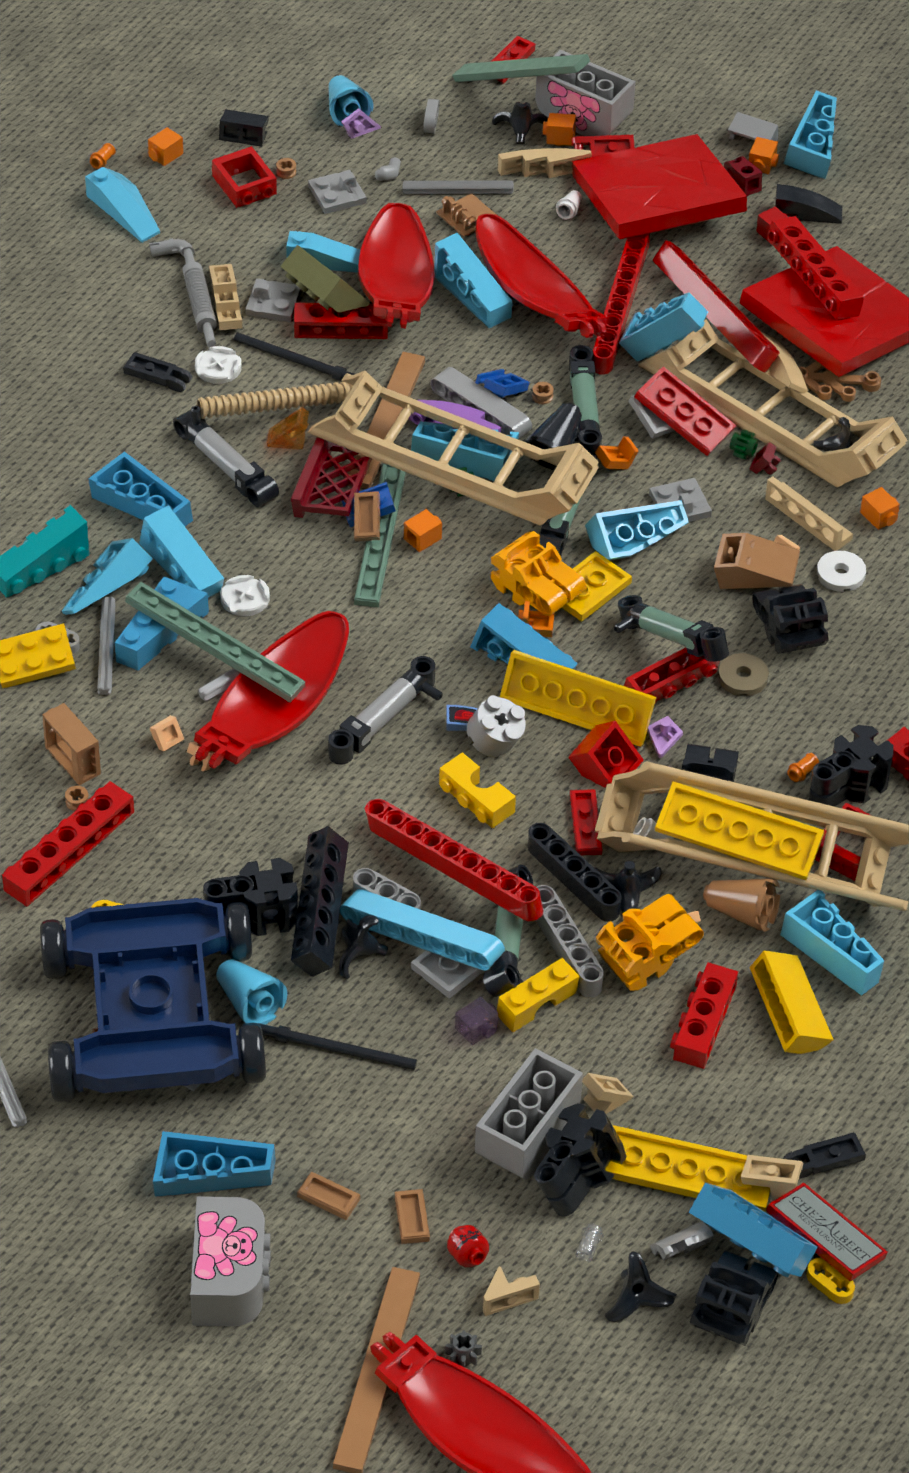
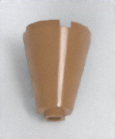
M771 878L713 880L710 885H706L703 898L706 900L707 906L759 931L765 932L769 931V928L766 927L768 922L774 924L777 917L780 895L776 894L775 887L780 888L777 880Z

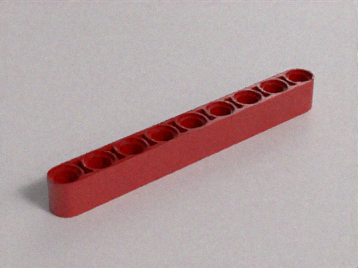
M650 233L629 237L626 240L604 315L607 317L606 333L604 336H597L593 348L595 373L605 375L613 369L620 346L619 341L624 333L649 249Z
M665 240L654 256L653 262L684 294L690 292L708 311L706 317L751 365L767 373L780 354L779 350L677 245Z
M374 799L365 805L369 828L376 835L523 920L535 921L543 915L544 910L541 896L536 886L385 800Z

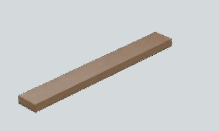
M402 352L387 389L410 397L425 364V356ZM382 398L367 433L384 440L403 407ZM358 454L355 459L358 460L365 456ZM374 459L371 460L360 487L361 489L371 488L382 462ZM357 468L351 470L348 475L352 476L358 473L359 471L357 470Z
M396 1267L391 1269L333 1462V1469L350 1473H363L388 1386L375 1374L376 1368L381 1363L370 1352V1346L380 1342L393 1354L383 1342L382 1336L390 1331L402 1340L420 1280L419 1272Z

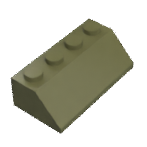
M299 245L294 248L280 266L287 272L285 277L327 310L332 307L337 312L366 307L370 303Z

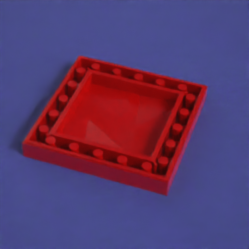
M698 134L572 161V176L618 239L747 211V195Z
M835 246L826 250V252L865 296L860 315L836 320L792 268L783 270L743 289L739 304L836 376L840 377L909 343V297L887 283L883 278L841 248Z

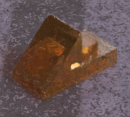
M301 407L269 429L267 446L271 448L302 450L306 434L305 430L308 427L309 411Z

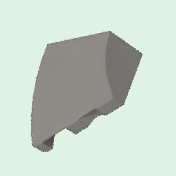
M701 1221L651 1244L650 1248L655 1256L660 1254L662 1259L665 1260L682 1251L687 1254L711 1242L714 1235L710 1228Z

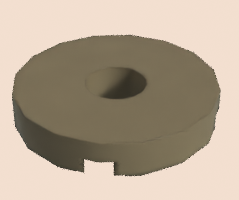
M746 653L733 654L720 663L718 671L719 683L726 691L733 695L740 696L741 693L747 694L746 696H753L766 687L769 671L763 660L754 655ZM745 672L750 676L740 677L738 673Z

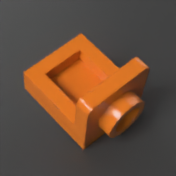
M624 436L618 446L599 445L595 454L601 460L602 465L608 469H629L638 454V449L629 437Z
M525 601L524 610H519L518 618L531 625L543 637L552 638L554 613L550 616H545L539 611H530V601Z

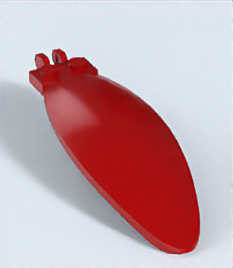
M388 203L379 211L364 238L359 255L358 278L363 292L373 303V315L380 319H385L386 326L388 327L392 326L394 318L400 319V328L406 329L407 323L420 321L421 308L428 301L433 288L434 261L428 238L415 210L403 203Z
M481 214L476 220V238L481 256L493 278L508 294L525 306L554 318L555 322L561 325L565 331L576 332L579 329L581 335L585 338H591L593 334L598 337L605 335L607 317L592 308L580 290L551 260L502 217L496 214Z
M333 611L319 613L285 634L261 653L264 657L306 681L305 687L291 702H288L240 672L219 700L211 722L209 721L195 733L194 741L202 745L198 748L195 759L202 761L208 756L210 751H213L215 754L210 757L209 767L215 769L224 758L237 765L251 753L252 749L274 742L302 724L322 702L337 675L349 636V623L346 617Z
M390 1331L383 1335V1342L393 1354L380 1342L370 1346V1352L381 1363L376 1368L375 1374L395 1393L398 1392L407 1412L426 1438L443 1455L466 1472L591 1473L588 1466L568 1443L536 1413L485 1378L461 1365L438 1356L417 1334L406 1344Z

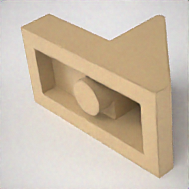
M587 1073L583 1078L582 1082L588 1088V1094L583 1100L594 1112L596 1109H599L607 1114L634 1097L617 1078Z
M748 1155L741 1174L742 1184L770 1187L772 1199L776 1200L796 1188L803 1162Z
M499 1266L484 1295V1315L488 1316L539 1299L540 1283L536 1275L527 1278L520 1277L508 1283L502 1268Z

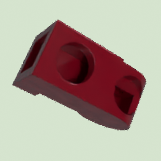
M740 156L724 163V168L747 196L762 191V172L745 157Z

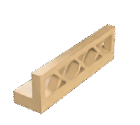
M773 476L768 479L765 499L831 549L837 551L852 540L853 533L787 484L781 483Z

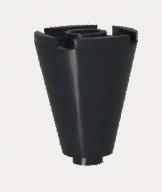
M573 403L562 404L525 442L544 450L574 444L582 418L579 407ZM532 459L537 464L551 470L557 467L541 459Z

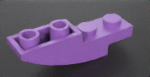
M418 400L479 425L498 430L501 433V427L486 421L485 412L445 401ZM416 412L408 418V420L413 421L417 425L420 421L444 424Z

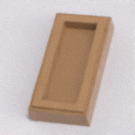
M379 491L354 493L355 541L380 540Z
M313 1172L309 1174L297 1191L298 1198L345 1220L348 1219L360 1201V1194Z
M423 1189L395 1192L394 1197L401 1244L430 1241Z

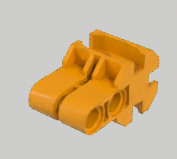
M535 531L525 533L491 557V564L499 569L491 572V579L496 588L503 594L506 593V588L513 592L512 601L518 605H523L525 601H530V605L545 616L552 615L587 589L583 577L561 561L562 558L554 545L550 542L546 543V548L540 545V535Z
M666 894L642 910L629 909L622 913L623 921L615 927L612 921L604 925L596 936V942L602 946L598 949L602 959L630 991L646 987V978L655 972L658 978L664 975L673 964L675 958L700 942L704 936V931L671 894Z

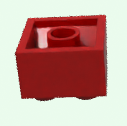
M616 721L596 725L568 757L581 776L604 788L607 787V784L612 783L614 775L634 771L644 761Z

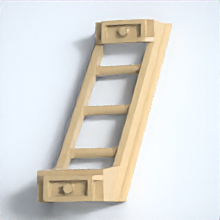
M707 319L704 320L705 324L699 331L690 332L683 340L677 341L669 349L657 353L638 364L653 375L664 366L737 427L755 433L754 437L765 444L771 442L777 447L776 451L835 487H840L851 480L866 476L873 470L878 469L908 441L893 416L857 422L808 392L801 393L789 388L772 376L769 370L767 373L756 369L737 349L717 337ZM711 347L732 360L733 363L708 383L684 367ZM742 368H745L780 390L756 411L718 389L721 384ZM791 396L824 416L827 420L803 440L764 417L786 397ZM841 417H846L849 420L850 431L860 437L858 441L847 449L822 452L812 446L814 441L818 440L833 426L838 425L842 427L838 422Z
M366 371L355 375L345 374L342 381L353 385V388L335 415L314 424L308 431L309 434L537 525H543L548 519L570 511L572 506L578 503L599 468L597 466L599 462L580 443L545 450L382 387ZM378 395L388 402L403 407L384 440L356 429ZM414 412L458 429L438 461L394 444V440L410 415ZM468 433L512 450L493 483L449 466L450 459ZM523 455L535 460L541 459L557 466L544 488L515 492L505 488L503 484L519 458Z
M648 761L644 762L639 769L614 775L612 783L607 784L595 832L598 833L597 839L618 852L653 849L865 901L873 907L885 906L902 911L907 910L908 901L881 895L880 891L890 848L909 844L908 824ZM674 781L788 819L825 827L827 833L818 870H815L814 874L809 873L806 881L686 841L683 842L670 838L652 839L633 834L644 795L669 792ZM838 831L867 837L864 842L855 884L827 877Z

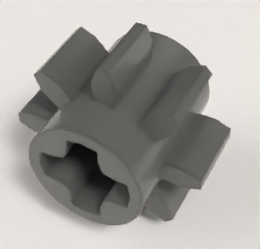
M463 1330L462 1333H458L456 1336L450 1335V1344L445 1345V1354L450 1355V1361L465 1368V1366L471 1363L473 1365L477 1364V1355H482V1345L477 1344V1335L472 1336Z

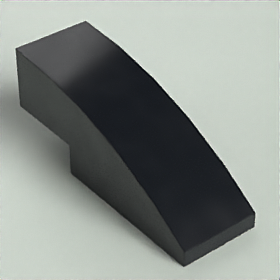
M777 184L775 206L783 213L797 214V218L800 221L842 224V206L819 193L804 188Z

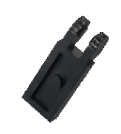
M137 352L132 354L123 367L124 374L165 387L168 386L171 390L183 392L186 388L185 383H189L193 377L191 372L177 367L175 364Z
M853 1132L806 1145L802 1149L786 1154L783 1159L802 1162L806 1159L807 1163L803 1164L799 1179L808 1177L812 1173L814 1175L865 1161L866 1154L856 1133Z

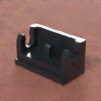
M225 109L219 123V140L262 147L268 132L265 129L269 116Z

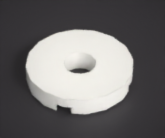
M832 551L820 558L817 564V575L819 576L820 583L830 590L844 592V589H850L852 591L863 584L866 576V565L860 557L853 553ZM844 569L847 573L841 574L835 570Z

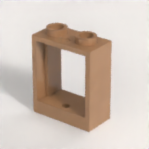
M63 703L42 714L45 747L80 786L100 775L99 741L67 705Z

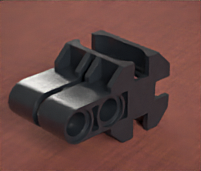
M797 584L791 587H781L778 591L771 589L753 593V607L758 617L764 623L769 643L771 645L775 643L777 654L823 646L829 641L828 632L824 628V622H828V612L823 598H817L815 588L805 589L802 584Z
M857 725L852 728L851 732L854 733L852 742H849L843 735L835 738L833 754L816 764L813 768L808 800L835 807L846 799L849 802L857 803L869 801L871 799L868 795L870 786H873L880 793L887 790L894 745L887 740L877 746L873 741L879 732L873 726Z
M687 744L682 770L734 782L739 751L716 748L714 758H710L711 747Z
M281 858L271 859V870L259 871L257 861L248 862L240 870L239 875L215 878L205 882L203 886V900L222 903L223 914H226V907L230 903H245L249 909L251 933L256 936L267 935L265 924L278 923L280 933L289 932L296 924L298 911V889L296 882H293V866Z
M579 1103L564 1108L559 1114V1119L567 1122L562 1131L550 1127L545 1136L550 1150L534 1173L537 1183L554 1211L562 1217L574 1213L591 1188L595 1189L610 1183L614 1177L613 1173L606 1171L610 1161L622 1164L627 1157L624 1145L606 1113L596 1109L589 1119L585 1111L586 1105Z
M725 1250L718 1262L712 1263L709 1274L705 1275L695 1299L697 1306L691 1315L690 1324L746 1346L750 1333L754 1332L762 1310L776 1285L779 1273L773 1268L754 1262L749 1271H747L749 1259Z

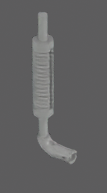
M173 238L149 243L152 258L173 253H181L184 256L186 265H184L182 270L197 330L204 333L208 347L215 346L216 341L213 330L217 327V322L201 264L194 260L192 245L185 240Z

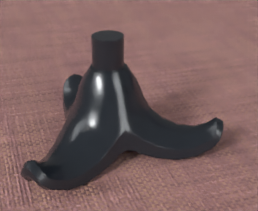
M516 102L512 113L499 112L493 117L492 123L497 125L501 121L509 122L516 135V144H525V136L528 134L531 126L535 123L543 124L544 121H548V117L540 113L532 114L531 106L528 102Z
M846 417L839 418L838 422L842 425V430L824 440L814 441V447L825 452L851 447L853 443L850 440L852 431H850L849 420Z
M633 861L625 862L624 869L619 873H608L597 867L595 868L621 893L620 909L622 913L629 909H638L641 892L653 886L662 875V869L658 866L649 871L638 873Z
M375 916L363 917L359 925L347 919L346 926H343L341 930V936L347 945V949L339 961V971L345 979L350 978L349 966L355 958L375 953L382 956L387 954L388 946L380 944L368 932L370 927L377 925L379 922Z
M635 1251L629 1254V1268L621 1272L623 1279L621 1294L616 1304L605 1313V1317L611 1322L627 1318L641 1305L652 1307L671 1306L677 1296L676 1293L663 1288L650 1279L645 1262L640 1254Z

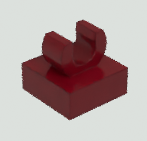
M768 442L756 452L749 469L756 474L764 469L769 475L777 471L775 466L781 461L778 456L774 455L777 447Z

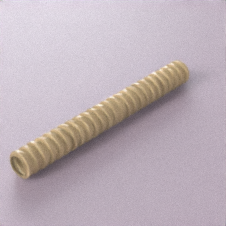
M335 382L333 385L327 383L326 386L320 384L319 387L317 385H312V387L307 385L305 388L299 386L298 389L292 387L291 389L284 388V390L280 388L277 391L272 389L269 392L264 390L262 393L256 391L255 394L249 392L248 395L246 393H241V395L236 393L234 396L228 394L226 397L220 395L219 398L218 396H213L212 399L211 397H206L205 399L200 397L197 400L196 406L201 408V419H204L206 416L212 418L213 415L220 417V414L224 417L227 414L230 416L235 413L240 415L242 412L248 414L249 411L255 413L256 410L258 412H263V410L268 412L270 409L276 411L277 408L283 410L284 408L291 409V407L298 408L299 406L303 408L306 405L311 407L313 404L319 406L320 403L326 405L327 402L328 404H333L334 402L338 404L341 401L344 402L353 385L346 384V382H340V384Z

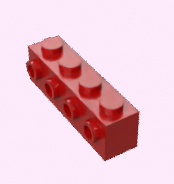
M685 647L627 677L624 686L655 696L656 704L662 698L668 699L672 697L679 689L683 687L690 688L703 677L709 678L714 675L718 670L717 667L720 661H707L704 655L698 658L688 654Z

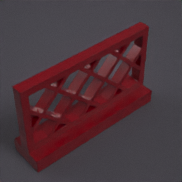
M317 437L291 497L294 517L303 518L305 512L349 516L354 505V493L359 492L372 458L365 456L356 460L354 456L359 453ZM332 451L343 453L334 458L331 456ZM347 459L351 462L343 467L338 464ZM332 466L336 468V470L328 474H326L324 471L325 469ZM357 468L358 473L352 476L347 474V472ZM340 475L345 478L336 483L332 480ZM325 482L330 485L321 490L317 487ZM349 484L353 487L345 492L340 489ZM334 491L338 494L330 499L325 496ZM318 498L323 501L319 504H310ZM340 501L346 503L345 507H337L334 504Z

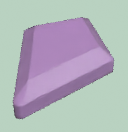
M359 108L341 121L351 138L381 128L380 125Z
M668 716L649 725L647 730L659 758H662L683 736V731Z

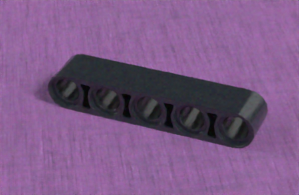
M545 823L531 825L528 830L527 845L530 854L598 918L607 922L616 920L620 915L621 893L550 826Z

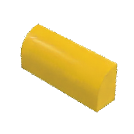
M764 950L749 968L784 1052L804 1054L824 1048L834 1039L798 955Z

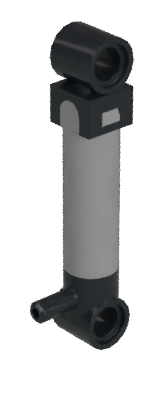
M193 406L191 410L173 419L176 433L183 440L189 439L235 482V488L244 497H248L255 507H260L279 496V488L275 480L269 475L265 476L264 470L255 461L249 463L206 423L205 419H201V408L199 406Z
M427 656L414 658L411 661L410 669L356 717L350 715L339 725V730L331 732L328 737L329 759L335 764L343 765L349 763L353 759L354 751L361 753L371 743V737L421 692L437 701L440 700L443 693L433 687L435 684L436 668L434 660Z

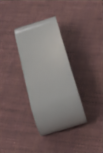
M361 868L354 873L353 893L357 889H363L421 910L420 897L407 888L369 868Z

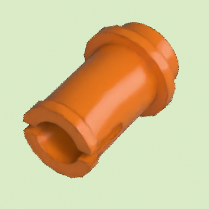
M105 143L98 152L92 153L90 156L91 166L95 169L105 167L109 158L116 152L114 146L110 143Z
M807 753L800 761L789 766L787 771L789 778L794 782L804 781L806 775L819 763V759L815 754Z

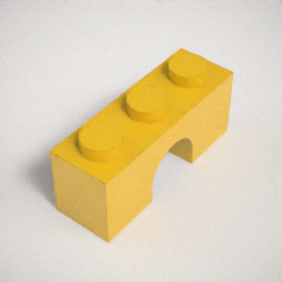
M462 752L440 767L439 785L444 792L452 794L462 807L470 809L480 822L488 824L493 829L515 813L516 796L499 782L488 788L476 787L480 781V766Z
M562 957L515 988L499 996L496 1015L512 1032H515L534 1020L537 1010L550 1000L556 1006L576 994L579 975Z

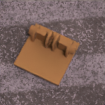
M472 193L457 201L451 196H445L442 199L443 208L436 211L441 218L463 237L476 231V220L479 215L495 214Z

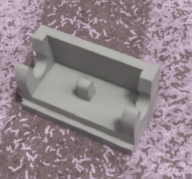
M737 112L728 128L729 139L733 140L736 135H740L755 140L756 137L777 141L778 125Z

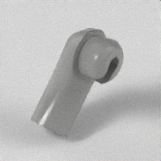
M391 158L389 165L382 166L376 170V179L378 181L396 179L399 174L400 159Z

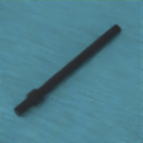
M239 332L234 336V341L326 373L331 375L333 379L341 382L346 373L355 375L348 372L344 367L338 365L334 367Z
M258 1023L262 1028L264 1036L276 1038L278 1042L287 1044L290 1041L415 1070L417 1065V1059L291 1031L290 1027L282 1025L274 1027Z

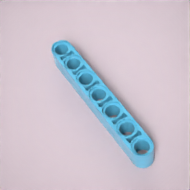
M357 889L340 907V913L345 920L350 919L353 923L359 925L363 917L375 916L379 922L377 925L370 927L369 930L480 970H488L505 951L501 940L494 935L363 889Z

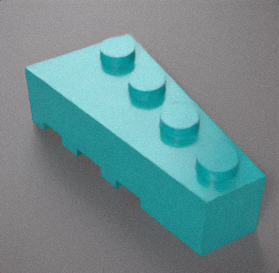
M71 505L64 509L65 514L57 520L53 517L47 521V527L38 534L34 532L29 534L20 547L14 545L0 556V591L6 598L21 593L25 588L42 582L50 575L61 572L66 567L80 562L90 555L87 521Z

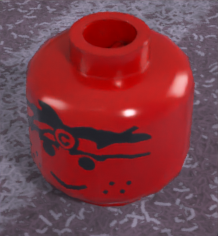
M464 1225L456 1227L450 1233L447 1249L459 1265L471 1268L485 1260L489 1252V1243L476 1227Z

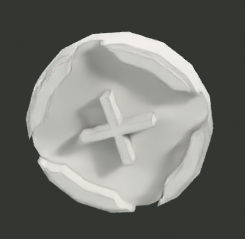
M213 346L208 348V351L204 353L201 351L195 358V371L198 377L206 382L223 384L238 377L241 372V358L231 348Z
M240 575L233 577L225 582V586L220 590L221 604L225 610L233 615L253 616L262 612L267 607L270 601L269 587L263 580L254 579V576Z

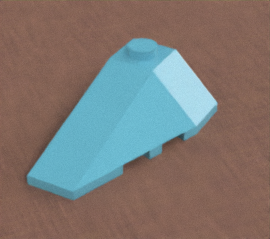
M105 167L85 176L87 197L143 243L160 233V229L136 185L125 176Z
M289 232L286 246L287 257L299 245L330 270L358 273L360 249L314 233Z
M682 500L596 513L587 522L585 527L592 548L606 559L614 560L633 556L687 525L689 521Z
M133 538L112 541L93 564L97 569L87 574L83 579L86 583L85 587L82 586L74 592L61 612L65 615L75 614L134 578L141 577L149 569L148 564L153 558Z

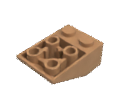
M748 533L722 534L714 565L720 589L791 587L800 550Z

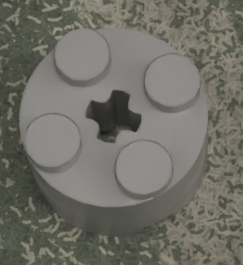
M492 695L481 703L468 721L466 729L468 738L471 737L474 742L473 746L484 755L497 757L500 754L508 753L525 731V711L521 706L515 705L508 699Z

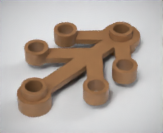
M817 361L806 368L799 367L806 386L815 392L821 400H829L832 396V390H834L841 396L842 400L846 402L853 401L856 394L855 388L852 386L844 387L840 383L860 384L868 392L878 391L881 386V377L875 371H869L864 376L844 374L838 377L830 370L824 373H816L824 367ZM817 382H823L824 385H819Z

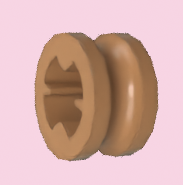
M290 158L278 160L276 163V174L283 179L293 178L296 175V162Z
M538 382L533 386L532 398L536 403L548 404L553 400L554 389L551 384Z
M73 786L67 789L65 792L66 806L70 810L76 811L80 804L89 800L88 791L82 786ZM76 796L81 797V799L78 798V801L73 800V798L76 799Z

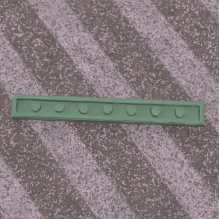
M588 54L467 63L452 76L456 82L572 74L578 73L590 62Z
M384 463L382 464L378 485L387 482L396 511L380 517V540L366 541L354 605L379 608L406 476V472Z
M140 582L126 596L125 602L288 702H291L305 687L306 681L146 584Z

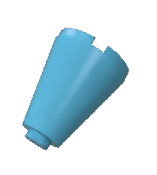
M342 75L335 76L330 80L328 86L329 111L335 124L343 126L341 121L358 108L367 116L370 115L371 111H373V101L367 91Z
M234 959L227 960L219 966L216 974L217 980L245 1023H261L266 1025L277 1017L274 1013L279 1007L283 1009L287 1000V988L279 979Z

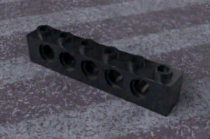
M329 826L308 835L292 945L291 961L311 977L323 973L333 966L349 845L348 841Z

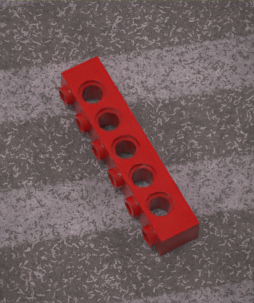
M792 216L772 220L768 232L769 242L836 320L860 315L865 296L798 218Z
M111 781L104 787L97 789L89 800L80 804L73 814L67 819H63L58 827L50 834L43 836L35 847L26 851L19 861L4 871L2 874L3 890L28 907L134 813L133 796Z

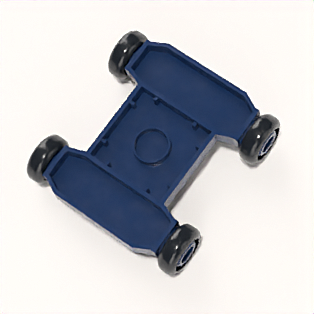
M199 898L94 907L71 917H65L66 929H63L62 923L56 919L45 920L41 923L43 971L47 978H63L67 973V967L75 969V964L93 967L98 1031L74 1039V1051H72L71 1045L66 1041H55L48 1047L50 1087L52 1098L55 1101H71L75 1097V1090L84 1092V1088L101 1093L188 1086L214 1083L233 1073L234 1077H240V1074H242L243 1080L248 1084L264 1081L266 1078V1062L261 1026L257 1023H245L240 1026L239 1035H236L235 1023L227 1024L210 1021L203 957L221 951V955H227V952H229L231 959L242 962L249 960L252 956L250 916L248 906L245 903H230L226 907V914H223L222 903H213Z

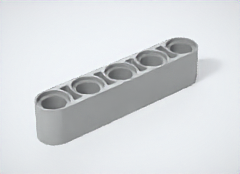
M453 367L446 368L430 381L434 393L448 402L465 405L485 412V420L500 426L502 434L510 435V431L519 432V440L532 430V422L527 415L481 385L476 384L475 381Z
M547 885L537 886L544 912L536 922L558 958L561 959L563 957L579 975L578 991L585 997L598 996L602 991L603 969L553 888Z

